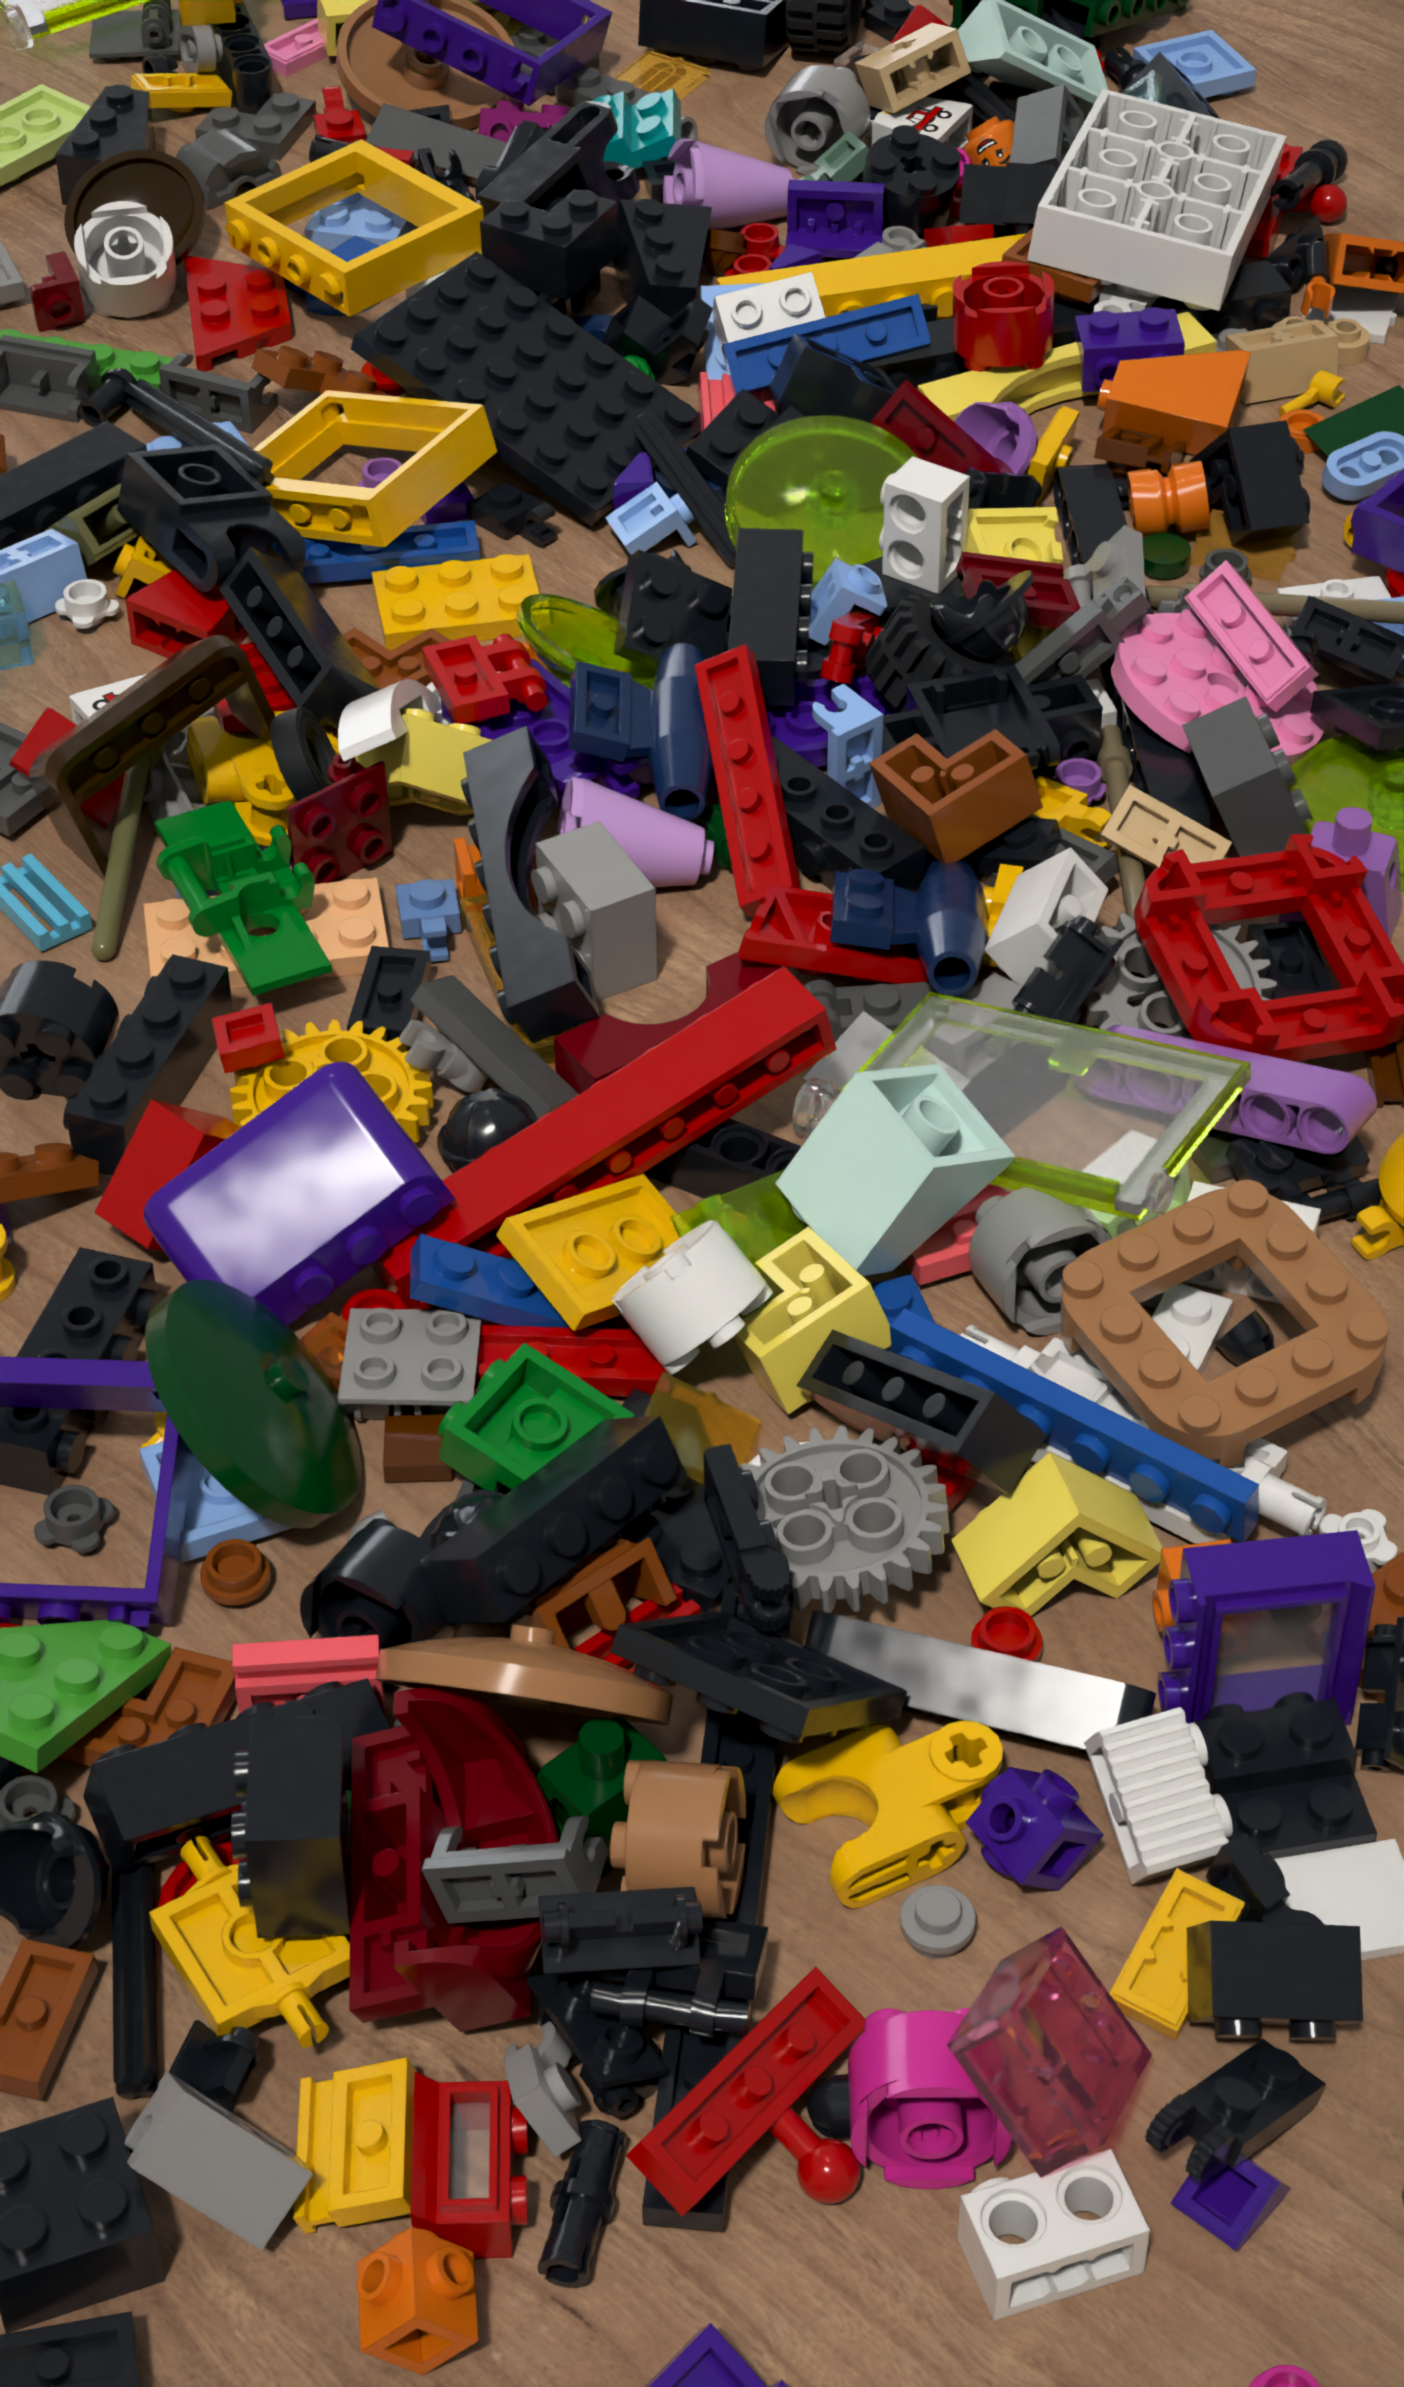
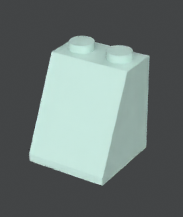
M940 1064L863 1071L854 1074L775 1184L790 1201L796 1216L808 1224L822 1240L859 1274L867 1276L893 1271L1003 1172L1016 1156Z

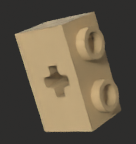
M930 23L855 62L869 106L895 113L971 73L958 30L936 23Z

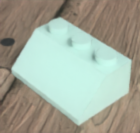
M982 0L958 29L970 69L975 73L981 74L984 72L998 79L1001 83L1038 91L1065 85L1072 97L1078 99V106L1084 113L1091 111L1102 89L1108 90L1094 45L1004 0Z

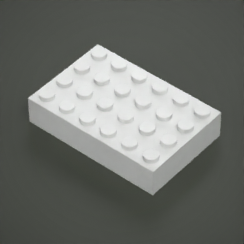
M1102 89L1038 205L1027 260L1085 275L1088 278L1102 280L1101 285L1115 283L1134 288L1139 294L1146 297L1158 298L1164 296L1183 301L1186 306L1195 310L1213 309L1220 311L1270 198L1271 188L1276 182L1287 136Z

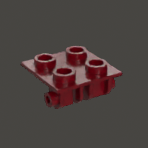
M339 754L333 758V763L328 767V778L333 783L332 785L285 807L288 836L291 840L290 857L293 874L294 866L297 863L303 862L313 874L315 884L337 882L393 854L386 767L382 760L365 768L356 761L355 757L343 761Z

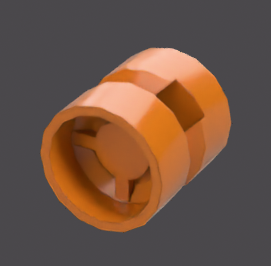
M1201 461L1172 465L1167 477H1162L1158 470H1151V468L1127 472L1132 525L1134 530L1142 533L1143 538L1151 534L1166 533L1171 524L1174 525L1180 534L1210 529L1208 494Z

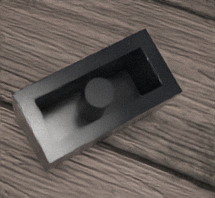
M1210 1920L1186 1928L1188 2022L1214 2023L1215 2037L1259 2038L1262 2037V2025L1289 2026V2039L1327 2041L1336 2040V2027L1363 2022L1360 1926Z

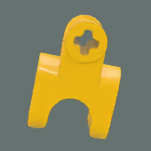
M274 711V715L276 717L285 711ZM214 716L199 717L189 724L187 757L189 765L194 772V779L203 803H219L231 800L258 844L270 846L272 842L270 830L276 825L283 826L288 834L285 807L297 802L282 776L274 751L260 738L244 739L229 734L221 728L217 718Z
M974 1721L949 1723L938 1731L905 1745L902 1744L891 1727L876 1724L866 1730L854 1732L789 1761L780 1769L773 1785L772 1794L783 1813L797 1824H811L829 1816H848L859 1819L870 1827L858 1837L846 1841L836 1851L829 1879L832 1890L843 1905L851 1909L862 1908L942 1872L960 1857L966 1845V1839L961 1830L968 1827L965 1822L980 1805L981 1794L985 1787L998 1776V1772L1002 1767L1003 1746L998 1735L989 1727ZM956 1745V1758H953V1747ZM977 1788V1799H974V1792Z

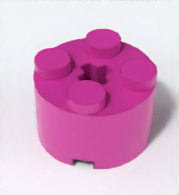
M886 2008L871 2013L865 2019L864 2032L854 2042L848 2057L851 2147L856 2159L866 2168L867 2157L875 2164L884 2168V2180L898 2186L915 2189H942L959 2186L974 2180V2167L987 2161L992 2156L994 2167L999 2164L1009 2152L1012 2142L1006 2053L1002 2042L991 2030L990 2018L984 2012L973 2008H962L953 2012L923 2010L907 2013L898 2009Z

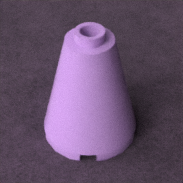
M681 138L674 143L667 161H675L673 176L664 175L663 203L712 207L708 229L716 230L787 216L789 180H796L792 177L789 169L693 139Z
M571 777V780H568L562 798L556 829L559 835L600 821L655 888L695 885L699 874H709L713 859L714 841L705 840L704 827L585 778Z

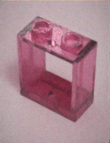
M1062 1926L999 1962L947 2043L950 2051L1040 2178L1105 2144L1152 2056L1146 2044ZM1082 1996H1093L1097 2000L1098 2006H1087L1083 2002Z

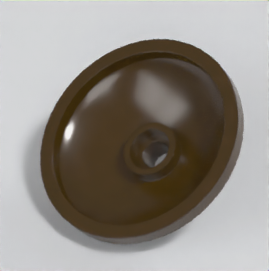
M130 150L102 160L79 180L69 197L64 217L66 237L75 254L74 239L76 231L80 224L83 227L92 218L91 212L99 206L116 201H132L147 206L148 212L159 219L161 216L169 225L173 237L177 266L189 255L201 236L205 224L206 204L198 180L192 171L180 160L155 150Z

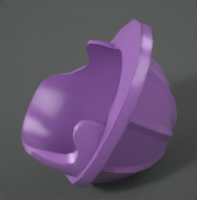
M975 402L963 409L955 419V423L993 457L1005 462L1015 474H1025L1026 469L1031 463L1030 459L1033 458L1036 445L1039 442L1033 420L1028 413L1013 402ZM971 466L967 471L975 469Z

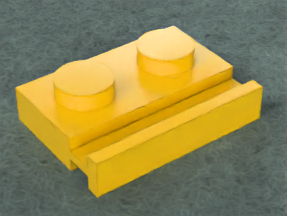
M407 2057L333 2072V2079L315 2082L312 2077L300 2079L296 2156L313 2175L294 2202L293 2219L304 2234L316 2232L317 2225L335 2222L340 2228L410 2214L414 2071H417Z

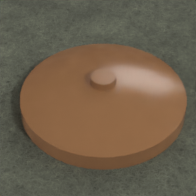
M369 0L355 9L346 19L340 30L336 54V67L340 81L350 97L362 109L376 118L383 103L404 110L449 104L453 125L470 130L479 126L481 108L497 109V100L510 101L511 99L510 96L373 28L372 23L378 0ZM431 0L427 3L514 46L502 25L490 14L466 0Z
M512 1625L510 1638H443L381 1649L375 1680L411 1689L437 1687L462 1690L474 1694L486 1702L593 1718L611 1719L612 1717H622L627 1722L653 1725H669L673 1701L672 1693L655 1683L640 1678L632 1671L609 1661L554 1645L555 1631L521 1625Z

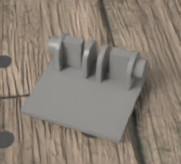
M350 1308L338 1403L344 1404L348 1414H354L355 1421L385 1419V1416H390L391 1405H394V1416L404 1415L405 1405H414L415 1415H424V1407L429 1405V1414L433 1415L446 1414L458 1401L467 1404L477 1393L475 1383L482 1318L450 1309Z

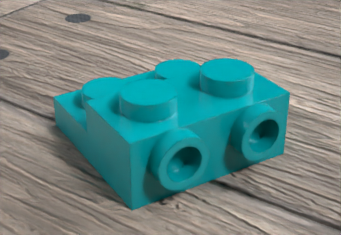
M673 88L661 94L659 92L647 94L635 105H631L624 91L612 96L602 95L592 100L609 104L618 126L617 133L605 149L603 162L614 161L638 169L642 167V162L659 160L668 156L674 143L681 139V102Z

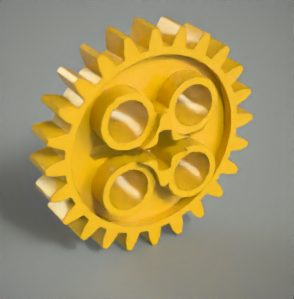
M332 1019L328 1030L321 1032L312 1022H308L305 1027L306 1035L299 1037L288 1029L282 1030L284 1041L282 1045L285 1058L268 1062L258 1068L237 1070L234 1073L236 1086L230 1088L233 1122L240 1127H243L323 1066L335 1062L350 1063L360 1071L413 1142H419L420 1140L419 1126H428L430 1124L429 1109L434 1107L430 1069H419L405 1061V1056L408 1053L406 1045L399 1041V1037L387 1042L385 1027H379L370 1035L364 1034L363 1021H357L349 1031H343L338 1020Z

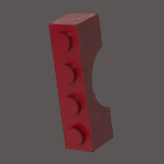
M738 952L706 966V998L697 1009L682 1018L658 1024H637L603 1014L554 1037L555 1071L578 1094H581L597 1081L610 1076L643 1055L648 1049L661 1044L694 1023L701 1016L712 1012L747 990L755 982L763 980L782 967L780 965L741 960L738 958Z

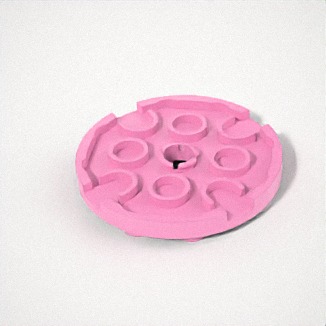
M1184 609L1181 613L1146 614L1136 625H1128V630L1122 636L1125 643H1119L1115 651V660L1110 668L1111 676L1115 687L1127 706L1155 733L1190 754L1192 748L1182 725L1246 696L1255 717L1267 713L1280 745L1270 749L1271 753L1283 748L1292 769L1301 766L1310 758L1325 729V721L1310 713L1313 692L1317 691V685L1313 680L1275 712L1260 697L1193 609Z

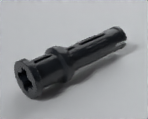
M1325 139L1318 141L1309 150L1302 153L1295 162L1294 170L1272 186L1270 196L1273 197L1279 194V197L1273 201V204L1279 209L1291 210L1318 187L1331 184L1340 178L1346 171L1348 157L1344 147L1337 141Z

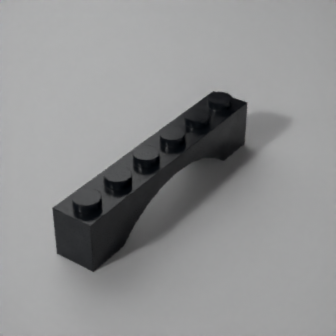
M525 726L464 752L467 777L461 779V787L466 801L474 813V818L468 820V828L473 842L481 854V860L475 862V869L489 902L482 904V911L496 941V945L490 947L489 951L494 968L503 981L504 989L497 992L499 1006L507 1022L510 1025L518 1023L534 1044L600 1016L591 971L567 936L540 922L535 917L531 905L530 875L536 843L539 842L543 829L558 804L551 763L528 727Z

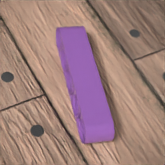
M1113 1025L1107 1028L1075 1060L1071 1069L1072 1080L1078 1091L1087 1099L1096 1103L1323 1154H1335L1342 1151L1375 1114L1377 1108L1376 1096L1370 1085L1361 1077L1351 1073L1124 1025Z

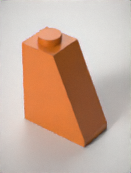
M1233 350L1119 361L1113 381L1104 379L1098 398L1097 409L1105 411L1102 432L1105 433L1113 426L1163 436L1162 444L1171 446L1177 440L1186 441L1184 452L1197 455L1232 427L1244 389L1251 352Z

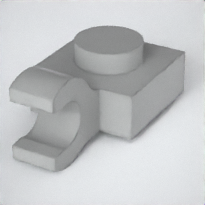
M548 2021L541 2026L543 2039L535 2049L530 2043L520 2049L513 2043L507 2047L503 2062L514 2104L553 2156L557 2157L582 2141L574 2113V2108L582 2104L575 2084L564 2069L571 2058V2048L553 2023Z

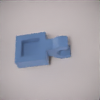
M424 879L415 883L395 885L396 903L403 939L421 937L423 951H430L431 962L449 960L445 936L461 932L460 911L453 879Z

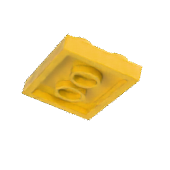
M502 554L494 558L471 561L449 560L442 564L418 567L396 566L389 570L371 572L373 592L384 645L390 651L431 628L450 640L476 635L478 641L493 640L502 633L510 634L512 637L546 633L545 612L529 554Z
M644 1174L507 1217L496 1236L573 1331H577L621 1315L618 1307L612 1301L613 1295L637 1271L645 1265L650 1268L665 1255L663 1253L664 1249L691 1230Z

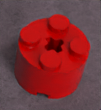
M997 261L972 267V276L964 281L961 280V274L954 280L953 347L964 358V365L967 369L982 372L993 367L1018 366L1022 369L1032 370L1045 364V355L1051 350L1054 342L1055 285L1049 274L1042 271V278L1029 274L1028 264L1013 261Z

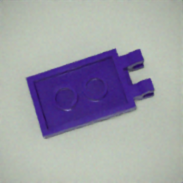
M535 659L531 660L530 667L536 668L546 683L545 694L547 695L548 702L542 710L531 711L527 708L526 704L520 703L514 698L509 699L510 713L491 717L481 723H466L481 729L480 736L491 740L527 726L551 763L559 809L561 808L568 780H571V777L585 778L591 781L602 776L607 788L631 798L640 795L639 785L628 775V772L639 768L637 757L625 758L624 762L604 757L595 758L583 752L568 749L570 688ZM441 699L442 717L450 724L455 723Z

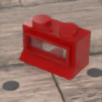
M414 2071L411 2224L414 2228L431 2231L441 2239L473 2251V2259L513 2258V2226L528 2225L527 2175L513 2176V2155L528 2154V2121L517 2106H513L508 2080L437 2082Z

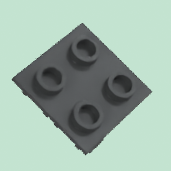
M144 0L143 10L93 12L89 57L102 58L105 61H120L126 57L148 56L157 53L179 55L180 9H171L170 0Z

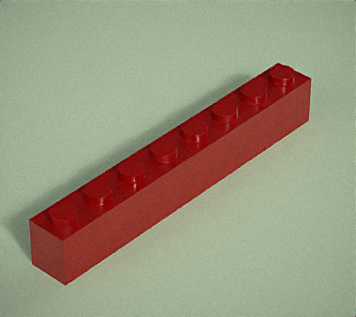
M785 966L763 980L755 982L736 997L712 1012L701 1016L688 1027L661 1044L648 1049L637 1059L605 1079L597 1081L586 1091L554 1111L543 1115L535 1123L498 1146L490 1148L476 1160L443 1179L442 1181L453 1194L455 1200L436 1213L431 1220L419 1226L387 1250L378 1260L371 1263L374 1273L389 1291L396 1293L401 1298L407 1309L428 1310L434 1305L410 1298V1251L420 1233L507 1259L512 1256L511 1253L496 1236L507 1217L642 1174L836 1051L827 1009Z

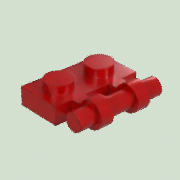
M502 633L494 639L493 644L481 646L476 635L422 647L424 667L455 723H481L491 717L510 713L509 699L514 698L520 703L526 704L527 708L531 711H540L547 705L546 683L542 675L536 668L530 667L531 658L525 646L521 642L514 640L510 634Z

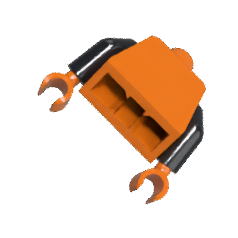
M1332 233L1325 234L1324 241H1314L1306 250L1304 263L1305 284L1307 287L1300 310L1304 316H1308L1310 307H1315L1324 312V318L1327 319L1329 317L1336 292L1333 286L1404 294V242Z

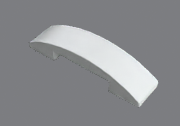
M404 679L349 703L341 714L338 728V747L343 761L393 741L408 732L400 710L413 708L425 710L433 714L441 710L438 697L418 681Z

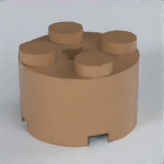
M629 1760L624 1775V1800L626 1805H629L627 1822L616 1821L614 1823L610 1843L612 1867L625 1869L622 1876L621 1891L694 1887L695 1902L700 1901L703 1918L727 1919L726 1914L732 1915L737 1905L745 1858V1843H737V1818L746 1819L745 1786L740 1768L723 1766L721 1764Z

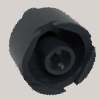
M909 125L895 127L892 130V134L878 139L871 145L866 155L862 182L885 183L883 231L892 226H904L919 234L924 233V229L947 227L951 218L960 176L959 163L961 157L956 148L945 145L930 136L920 134L916 128Z
M28 961L19 964L12 970L10 976L0 986V1089L5 1094L15 1099L25 1100L30 1098L33 1093L67 1098L79 1093L91 1075L96 1058L102 1053L105 1054L110 1047L119 1023L117 1004L103 985L94 979L90 987L73 977L76 968L55 961Z
M382 1518L373 1519L365 1528L358 1531L305 1587L300 1600V1614L303 1626L309 1637L311 1638L317 1631L322 1638L378 1635L379 1652L381 1649L418 1641L453 1638L464 1623H448L420 1563L421 1559L437 1547L433 1548L418 1536L397 1528L388 1520ZM383 1683L384 1691H392L396 1686Z

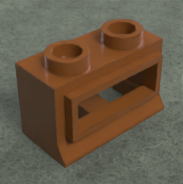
M650 1537L645 1538L639 1543L620 1539L609 1548L589 1554L575 1566L577 1572L573 1578L558 1587L544 1590L528 1603L530 1611L523 1618L509 1624L511 1630L512 1625H521L555 1631L554 1645L570 1649L566 1638L590 1622H593L598 1628L611 1631L617 1630L619 1624H624L626 1612L622 1602L631 1596L650 1599L655 1604L663 1606L669 1605L677 1598Z

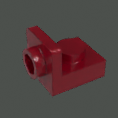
M65 251L46 255L49 275L42 276V283L30 287L34 318L38 330L44 332L85 323L86 319L79 279Z

